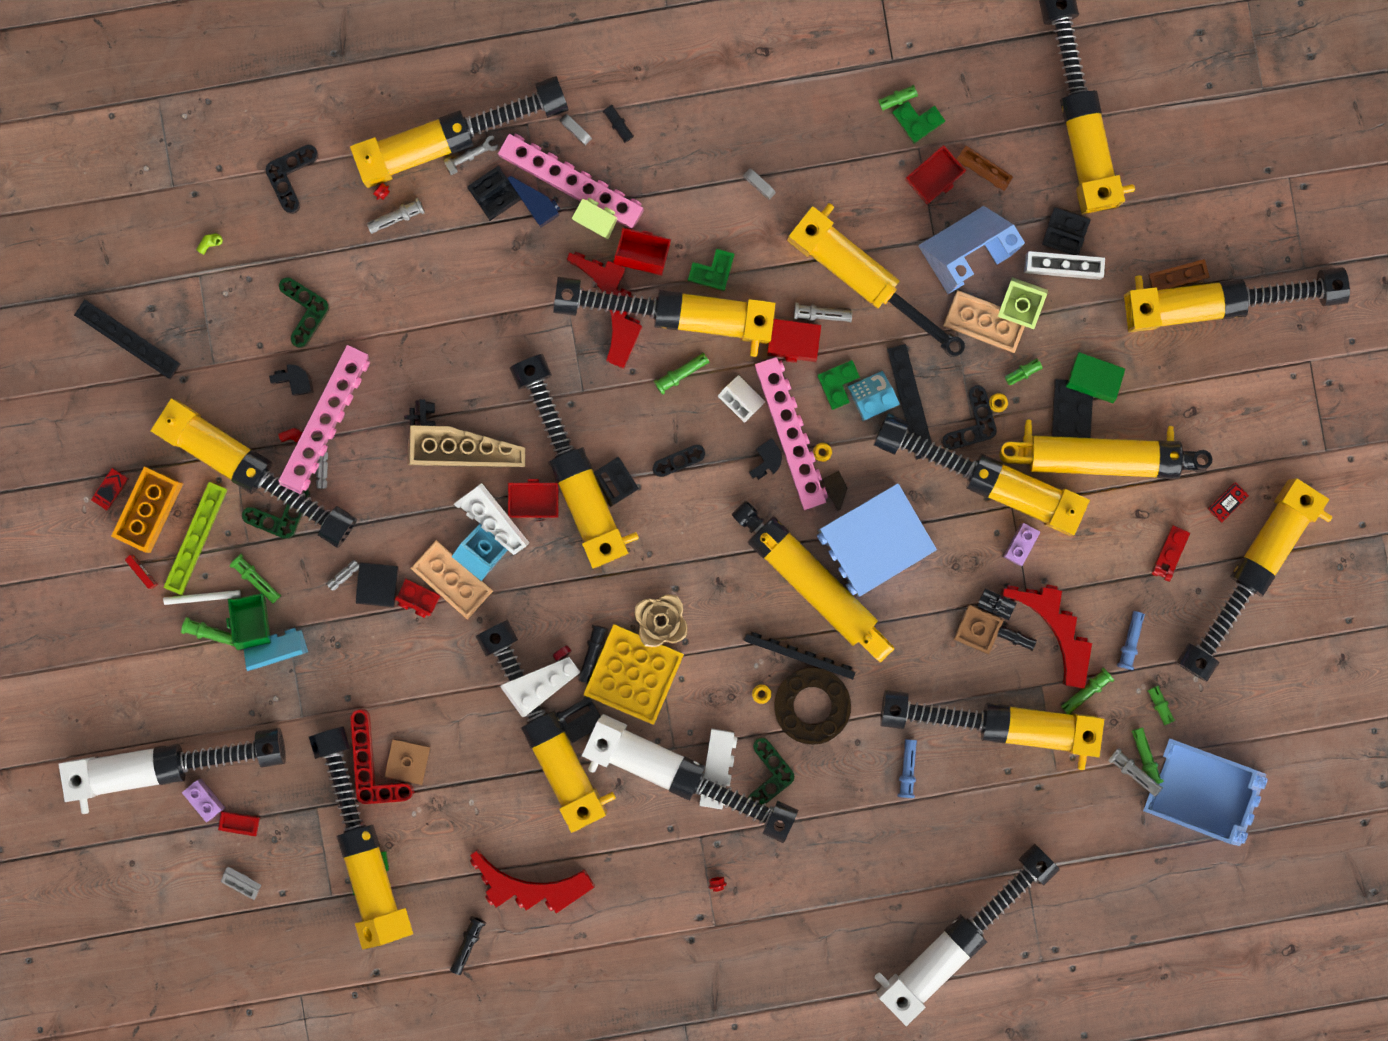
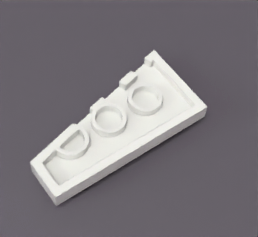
M482 483L454 503L457 508L461 507L466 511V515L470 519L478 521L482 525L481 528L483 530L491 532L495 536V540L513 555L529 544V541Z
M570 657L505 683L500 687L520 715L525 717L578 675L580 671Z

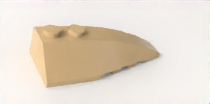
M410 426L407 465L525 467V448L448 426Z

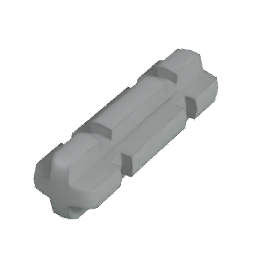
M328 452L323 457L320 456L317 462L319 463L316 471V477L318 478L316 480V487L318 489L327 488L328 463L326 460H328Z
M355 560L351 561L348 567L343 568L334 576V579L327 582V586L332 591L336 590L339 584L344 583L353 575V572L359 570L360 565Z

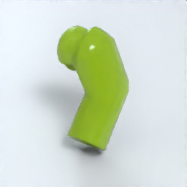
M216 233L205 235L196 250L204 255L209 247L221 245L223 239L220 234Z

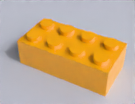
M143 467L111 537L145 553H151L183 483L154 469Z

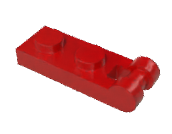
M1174 525L1171 526L1153 567L1152 575L1156 577L1159 575L1165 581H1171L1174 570L1191 534L1190 532ZM1163 563L1168 565L1167 571L1161 568Z

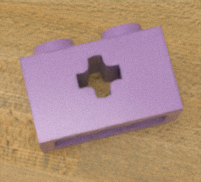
M1021 523L1003 557L1019 566H1023L1040 531L1025 523Z
M202 779L196 780L182 792L205 822L212 820L225 809Z

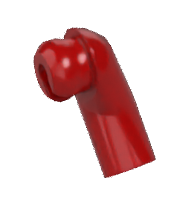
M292 428L279 433L278 436L281 442L291 439L298 443L303 432Z

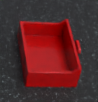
M943 145L909 174L905 180L928 205L943 191L945 194L954 187L953 183L967 170L962 167Z
M623 228L614 264L662 276L671 239L653 235L649 231L639 232Z
M773 319L771 341L768 344L767 356L786 358V362L797 363V360L816 362L822 325Z
M528 479V483H508L509 518H559V484L539 483V479Z

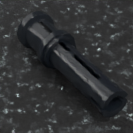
M592 624L593 630L590 640H587L588 649L578 681L589 683L599 650L604 646L605 633L608 632L607 628Z
M470 917L471 922L467 931L463 933L462 945L450 968V971L454 974H462L474 944L480 939L479 934L482 927L486 925V922L480 918Z

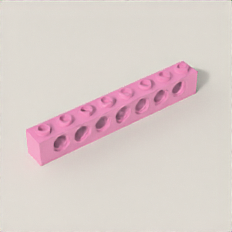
M509 134L498 152L499 157L580 202L582 199H593L599 203L597 207L603 210L607 207L616 212L614 215L618 218L616 222L631 230L634 229L644 211L639 201L633 198L631 201L626 199L624 193L617 189L615 191L608 189L609 185L601 180H598V182L592 180V176L584 171L579 173L574 170L575 166L566 161L564 164L561 163L556 155L550 152L548 154L543 153L541 147L534 143H531V145L525 143V139L518 134H514V136ZM521 148L527 150V154L524 157L517 156V151ZM536 158H542L544 160V163L541 166H535L533 164ZM553 167L561 169L557 176L550 174V170ZM570 176H575L577 182L574 185H569L567 179ZM587 185L593 186V193L585 194L583 192L584 187ZM609 195L611 197L610 202L607 204L600 201L601 196ZM625 204L628 208L626 212L620 213L617 211V206Z
M346 346L279 479L281 486L299 494H302L303 490L306 491L311 482L309 478L312 473H316L319 467L317 462L320 456L323 457L328 448L326 444L329 439H333L336 433L335 426L337 422L340 423L345 415L343 410L346 405H350L353 399L351 394L354 388L358 389L362 381L360 376L363 371H367L370 365L368 354L351 346ZM350 366L357 368L354 373H348L346 369ZM346 383L348 387L345 390H339L338 385ZM332 400L340 402L337 407H331L329 403ZM327 416L331 418L330 423H321V419L323 417ZM319 433L323 437L320 441H314L312 439L313 435ZM311 450L314 452V455L311 458H305L304 453ZM302 467L305 469V473L300 476L296 475V469Z
M777 357L755 364V369L803 510L826 503L825 499L828 498L825 487L821 488L820 486L821 474L819 469L815 470L813 463L816 460L813 451L809 452L807 444H810L806 433H802L801 426H804L800 415H796L794 408H797L795 398L790 397L788 390L791 389L788 378L784 379L782 372L785 369L782 360L778 361ZM776 374L779 377V382L771 384L768 381L769 375ZM777 392H782L785 395L783 402L775 400L774 395ZM783 410H788L791 413L790 420L785 421L781 418L780 414ZM790 428H794L797 431V437L794 439L787 436V430ZM800 446L803 448L804 453L801 457H796L793 454L794 447ZM803 464L808 465L810 468V472L807 475H802L799 472V467ZM807 483L815 484L816 490L814 493H808L805 490Z

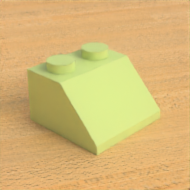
M588 198V200L582 199L572 220L609 239L618 219L614 216L616 212L607 207L604 210L597 207L599 203L591 198Z
M1012 277L998 317L1034 329L1048 290Z

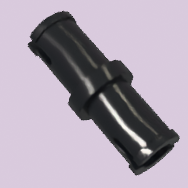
M613 105L603 110V113L612 124V129L617 131L624 143L634 137L626 126L625 119L620 117Z
M1001 625L997 637L1013 642L1012 644L1015 646L1018 644L1033 651L1037 642L1036 639L1021 634V631L1016 632Z

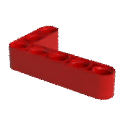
M365 709L354 711L351 715V733L357 800L362 804L407 801L414 794V788L410 783L375 785L370 714ZM358 713H362L365 716L363 723L357 722L356 715ZM359 732L366 734L365 742L358 740L357 735ZM361 751L368 754V759L365 762L359 759ZM363 770L369 773L367 781L362 780L360 777V773ZM401 787L409 789L407 797L400 794ZM383 788H386L390 791L389 798H383L381 796V790ZM363 790H368L371 793L369 800L363 799Z

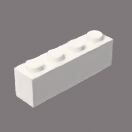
M1031 251L1025 254L1024 273L1098 280L1104 277L1105 258Z
M711 728L704 772L705 779L711 778L712 782L718 781V785L724 784L725 788L730 786L731 775L728 774L729 767H733L734 756L731 755L732 748H736L737 737L734 736V732ZM701 794L699 806L722 809L723 805H725L723 803L718 805V801H711L710 797L704 798V795Z

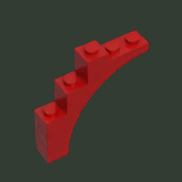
M575 251L574 254L569 252L566 259L567 262L580 268L592 278L602 293L606 291V294L613 292L614 295L621 293V296L628 294V297H633L631 296L632 292L623 288H621V291L618 290L626 271L623 266L614 264L613 260L612 262L607 261L604 268L602 267L603 263L592 259V261L584 259L585 255ZM610 310L613 332L611 347L606 361L625 369L643 327L639 325L640 321L632 317L629 320L626 319L627 312L620 314L619 311L613 313Z
M1047 584L1046 588L1041 587L1040 595L1037 594L1038 590L1026 588V592L1018 591L1019 587L1007 585V589L1002 588L1001 596L1017 600L1030 607L1051 628L1062 653L1064 666L1063 685L1085 689L1092 643L1087 642L1088 638L1078 636L1074 640L1077 617L1072 616L1073 612L1061 610V614H1059L1062 591L1057 590L1058 586Z
M478 849L470 855L472 858L470 862L475 869L479 868L483 874L481 875L482 880L486 885L490 884L491 886L486 890L487 895L485 898L491 906L494 904L496 908L516 895L515 901L521 909L524 907L527 911L546 898L545 904L550 911L554 910L557 914L595 888V884L585 869L559 881L529 882L511 877L500 871Z

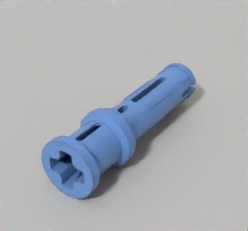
M1133 611L1125 645L1121 647L1122 654L1120 662L1117 663L1118 667L1134 670L1133 662L1135 655H1138L1136 648L1145 617L1144 613Z
M905 739L902 776L899 777V781H901L900 793L897 797L915 798L913 789L916 782L914 766L917 740Z

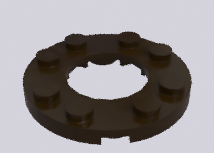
M803 668L790 674L781 683L775 696L774 711L780 727L789 737L800 743L817 745L830 741L843 731L850 718L851 699L844 683L833 673L821 668ZM808 687H817L824 690L831 700L829 716L825 721L816 725L803 723L794 712L796 696L801 690Z

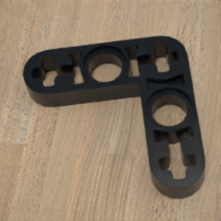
M305 145L269 162L266 166V174L284 211L289 214L299 211L300 202L287 175L314 163L318 159V151L312 145ZM308 149L311 152L314 151L311 159H309L308 156L302 158L304 162L301 163V159L298 157L297 154L300 153L301 156H304L307 154L306 151ZM290 157L297 159L295 167L287 165V160ZM272 166L280 168L277 170V173L280 177L284 176V178L277 180L276 175L270 173ZM282 182L288 185V190L284 193L278 191V185ZM291 192L292 195L289 198L292 202H296L292 210L289 207L286 208L288 205L287 199L284 198L282 200V197L288 196Z
M974 386L968 392L976 425L945 434L942 438V445L945 449L954 450L990 440L996 435L997 430L986 390L982 386ZM975 389L978 392H982L980 401L985 400L986 404H980L975 407L974 403H978L977 397L972 396ZM980 407H984L988 411L985 418H980L977 415V410ZM990 419L991 422H987L988 428L993 430L990 436L983 434L985 425H980L979 421ZM966 431L974 433L973 441L968 442L964 439ZM957 433H960V439L963 444L960 445V441L954 442L953 447L950 444H946L948 436L954 439L958 438Z

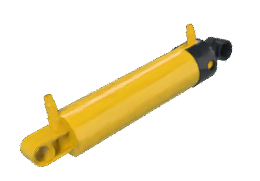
M1029 419L1025 421L1023 442H1007L999 452V458L1004 463L1029 464L1030 472L1155 477L1160 479H1179L1182 470L1202 473L1209 468L1213 460L1212 455L1207 450L1183 451L1181 442L1174 441L1173 426L1167 427V441L1032 436V421ZM1004 450H1012L1013 456L1005 455ZM1197 458L1204 459L1205 465H1200L1197 462Z
M745 500L732 513V516L743 527L747 526L750 529V533L756 532L748 540V544L786 579L852 646L859 642L875 659L882 662L895 648L874 627L878 620L789 533L790 531L776 517H771L763 524L764 519H760L757 516L759 514L757 510Z

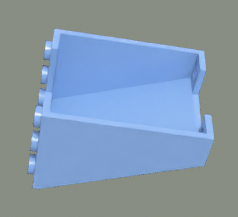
M982 206L918 246L947 294H950L963 286L965 279L974 275L964 258L965 256L985 245L995 263L999 264L1014 255L1025 242L1014 224L987 207ZM958 265L966 268L964 276L960 277L955 268Z
M899 484L892 486L818 529L819 534H817L820 543L830 547L831 550L828 552L833 561L837 560L841 567L838 570L842 577L848 578L846 579L848 591L858 597L937 550Z
M1169 738L1163 757H1166L1160 774L1164 782L1159 785L1163 788L1155 797L1149 793L1143 811L1232 845L1241 846L1242 843L1244 844L1248 836L1246 832L1248 825L1251 826L1254 820L1253 810L1259 806L1261 801L1260 791L1265 789L1268 781L1265 778L1267 774Z

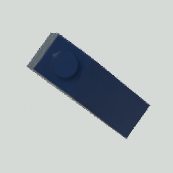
M512 176L508 177L509 182L540 228L560 216L558 213L560 208L554 199L550 201L544 194Z

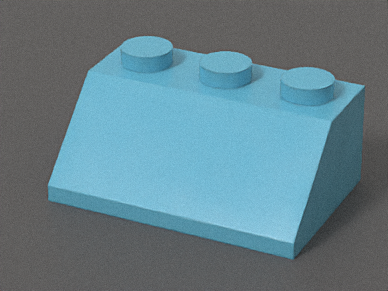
M293 628L284 631L285 635L280 637L274 634L270 636L271 643L244 649L247 671L307 653L308 649L302 630L296 631Z

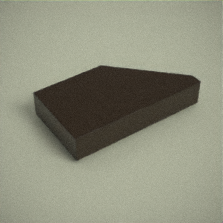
M838 471L822 479L837 511L841 510L847 491V486Z

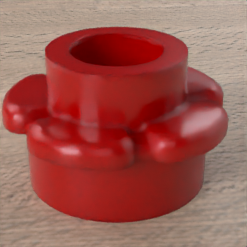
M382 182L373 192V195L377 197L376 200L379 198L383 200L389 194V185L386 186Z
M715 877L709 879L710 886L708 888L713 889V892L722 891L727 882L724 881V877Z

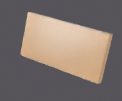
M956 290L943 324L946 328L1011 353H1015L1025 328L1023 325L998 317L1001 309L1000 306Z
M436 540L410 569L468 620L490 596L493 590L452 558L453 554Z

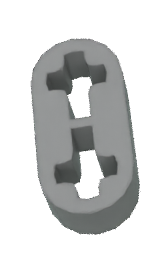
M565 114L559 120L583 145L586 146L592 139L568 114Z
M750 168L745 172L743 177L764 197L770 200L775 195V190Z

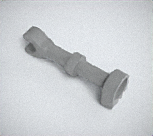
M494 136L487 137L482 145L472 150L467 149L464 154L454 159L450 157L443 159L450 175L458 172L457 165L467 160L471 161L475 156L485 151H496L499 148L498 144L495 146L489 145V142L494 140Z

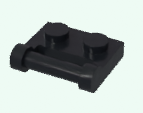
M619 457L593 472L600 489L608 500L609 507L614 506L639 490ZM605 472L619 492V495L616 497L601 476Z
M584 696L583 700L566 710L556 713L572 743L593 732L597 721L601 717L591 698ZM588 705L590 711L570 723L566 722L565 718Z

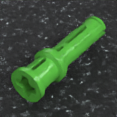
M701 353V355L675 371L669 370L667 375L659 380H653L662 395L665 394V391L669 388L678 386L680 380L704 365L709 364L710 362L705 357L706 355Z
M242 554L229 565L242 575V579H247L272 604L281 597L255 571V566H251L243 558ZM257 581H259L269 592H267Z
M189 617L185 618L181 629L182 634L189 633L197 636L198 639L204 637L234 646L231 633L209 627L205 622L198 623L190 620Z
M1104 667L1094 678L1088 679L1089 681L1085 689L1082 688L1066 703L1061 705L1067 714L1070 715L1094 693H1100L1105 685L1114 681L1113 677Z
M1144 728L1132 730L1131 732L1143 763L1142 771L1156 783L1164 782L1157 768L1159 765L1157 762H1154Z

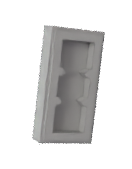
M227 867L221 879L222 883L255 900L261 888L259 883L230 867Z

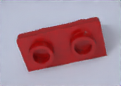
M405 579L395 600L398 601V606L407 610L409 607L416 610L415 614L425 618L426 615H432L440 595Z

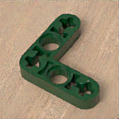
M283 278L279 283L280 291L307 308L306 313L291 335L292 344L295 347L303 348L309 343L327 315L329 303L292 278ZM292 282L291 286L297 290L295 297L292 296L294 294L293 291L289 289L284 291V283ZM303 291L309 293V300L306 302H301L299 299V295ZM314 296L316 297L315 302L319 304L324 302V310L317 312L318 308L311 304ZM307 318H313L315 320V326L313 328H307L305 326V321ZM302 327L304 330L310 332V334L307 335L305 333L302 337L304 339V342H299L297 344V339H295V337L297 335H302L303 331L300 330V328Z
M308 489L304 490L303 493L306 494V498H309L310 491ZM288 504L282 518L257 508L248 507L242 512V519L251 526L281 538L289 539L295 535L303 514L299 512L296 518L290 517L288 513L290 505ZM253 510V515L260 517V514H263L260 519L259 525H257L258 520L251 519L249 521V517L246 514L251 513ZM268 517L274 520L273 527L269 529L264 526V520ZM285 518L291 521H296L295 525L293 523H290L289 529L291 530V533H287L286 536L284 535V531L282 530V527H286L288 525V522L285 521Z
M758 738L753 744V749L772 772L773 776L751 792L748 798L760 796L761 793L758 791L762 789L763 793L769 797L765 800L763 796L759 800L760 804L763 805L764 803L767 804L792 784L795 776L792 769L766 738ZM766 742L765 748L769 752L772 749L774 752L768 754L764 759L762 756L765 753L763 750H757L759 747L757 743ZM772 756L779 758V764L776 767H772L768 763L769 758ZM782 764L786 766L782 768L785 773H791V775L789 776V781L781 780L783 776L780 773V771H778L777 774L774 772L775 770H778L782 766ZM769 783L776 785L777 789L773 794H769L765 790L766 785Z

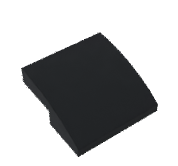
M499 165L467 186L489 221L521 201V198Z
M1054 206L1042 245L1079 256L1091 218Z
M360 563L356 604L394 607L398 566Z

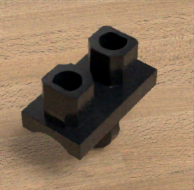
M425 399L415 401V408H409V415H405L404 420H410V426H436L435 421H426V414L435 413V403L425 402Z
M985 588L977 606L1009 620L1017 603Z

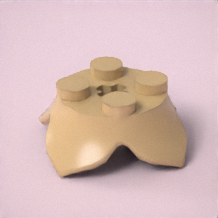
M667 594L659 599H644L636 604L635 617L640 624L639 637L645 646L657 647L664 642L676 643L686 637L687 624L682 616L683 604L678 596ZM664 615L666 624L657 625L656 617Z

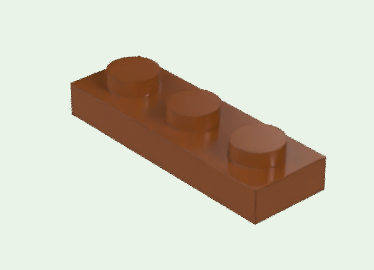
M968 146L964 147L956 159L963 166L970 168L980 177L985 178L1003 191L1006 190L1013 179L1012 175Z
M1205 259L1148 274L1151 288L1157 287V290L1174 288L1210 278Z

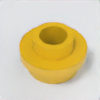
M1001 393L992 395L989 399L991 410L997 413L1003 412L1008 406L1006 396ZM995 400L1001 401L1000 407L995 405Z
M818 443L813 449L815 459L820 462L829 460L832 455L831 447L827 443ZM820 449H825L826 454L824 456L819 455Z
M757 685L752 691V697L755 702L764 704L770 700L771 691L766 685ZM761 690L765 692L763 698L758 696V692Z

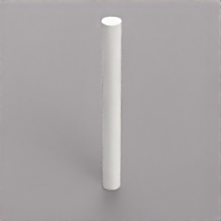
M241 591L164 597L163 602L164 605L241 598Z

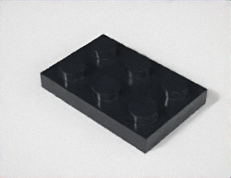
M1055 379L1051 436L1091 438L1093 396L1067 388L1068 380Z

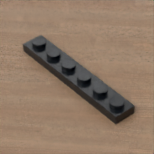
M85 299L74 314V316L170 380L181 365V363Z
M906 344L888 348L887 352L905 420L909 422V434L914 433L915 437L921 436V439L924 441L928 439V442L932 444ZM916 456V460L921 459V456Z
M752 631L750 635L746 634L744 638L745 642L852 680L854 679L856 672L852 671L853 667L845 664H842L841 667L834 665V660L825 657L823 660L815 658L817 654L805 651V654L797 652L798 648L787 644V647L780 646V641L769 638L768 641L761 639L762 635Z

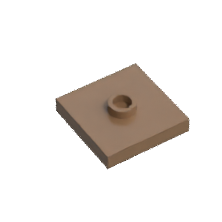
M968 604L953 640L989 655L1004 619Z
M393 739L385 777L423 785L431 747Z

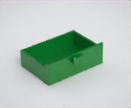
M1078 352L1074 358L1066 387L1114 403L1126 369Z
M263 593L238 599L229 598L230 618H226L227 628H231L232 642L235 648L241 650L271 643L266 599Z

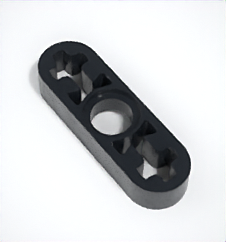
M693 445L662 458L654 463L653 472L658 477H665L696 464L704 459L705 449L700 445ZM694 448L702 451L699 459L696 456L690 458L692 462L688 463L684 452L688 451V455L694 453ZM678 455L683 456L685 459L684 465L680 467L676 466L673 462L674 458ZM670 459L674 470L670 471V467L665 469L664 474L656 471L659 463L666 465L668 464L666 460Z

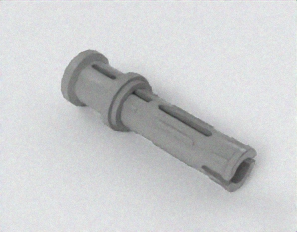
M416 198L415 201L407 205H400L399 209L367 222L370 233L373 234L399 221H408L410 217L419 213L424 214L425 211L419 198Z
M795 302L794 320L802 318L809 319L810 321L824 319L851 322L852 310L819 308L815 304L807 306L799 305V303Z
M1120 748L1117 749L1108 762L1114 763L1121 769L1123 774H1128L1154 797L1157 796L1163 787L1135 765L1133 759H1129L1121 753L1122 750Z

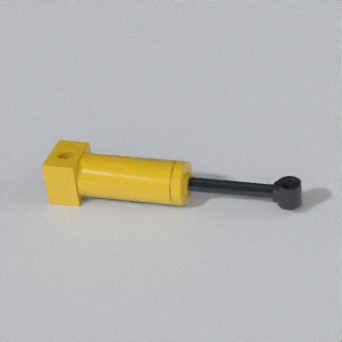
M828 203L822 212L813 206L788 236L787 241L806 257L811 255L877 309L882 303L886 304L887 301L940 342V347L944 349L948 356L957 357L963 353L965 343L961 338L955 337L951 333L949 335L895 293L897 290L895 287L900 280L833 227L834 222L827 218L834 209L832 204ZM808 228L813 229L815 234L808 235L805 230ZM951 342H956L959 345L958 352L951 351Z

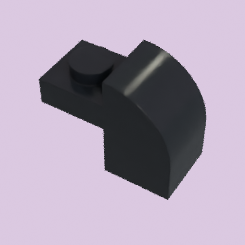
M287 364L288 372L278 370L274 371V375L269 376L270 383L273 385L290 382L291 392L294 396L314 393L310 375L306 370L297 365Z
M771 438L756 448L764 462L749 472L752 479L755 477L758 480L768 474L766 472L767 469L772 474H775L781 465V451Z

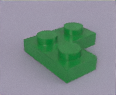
M909 101L892 112L913 144L946 121L936 106H933L919 116Z
M716 249L711 267L693 262L688 281L725 291L735 254Z
M853 360L817 375L832 410L850 403L843 385L860 378Z

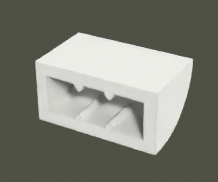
M739 375L718 395L744 423L765 403Z

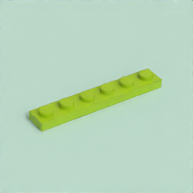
M212 482L208 483L163 588L183 595L228 489Z

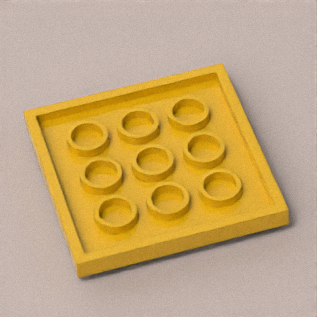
M613 624L583 695L654 725L684 654L662 644L657 647L645 646L638 634Z

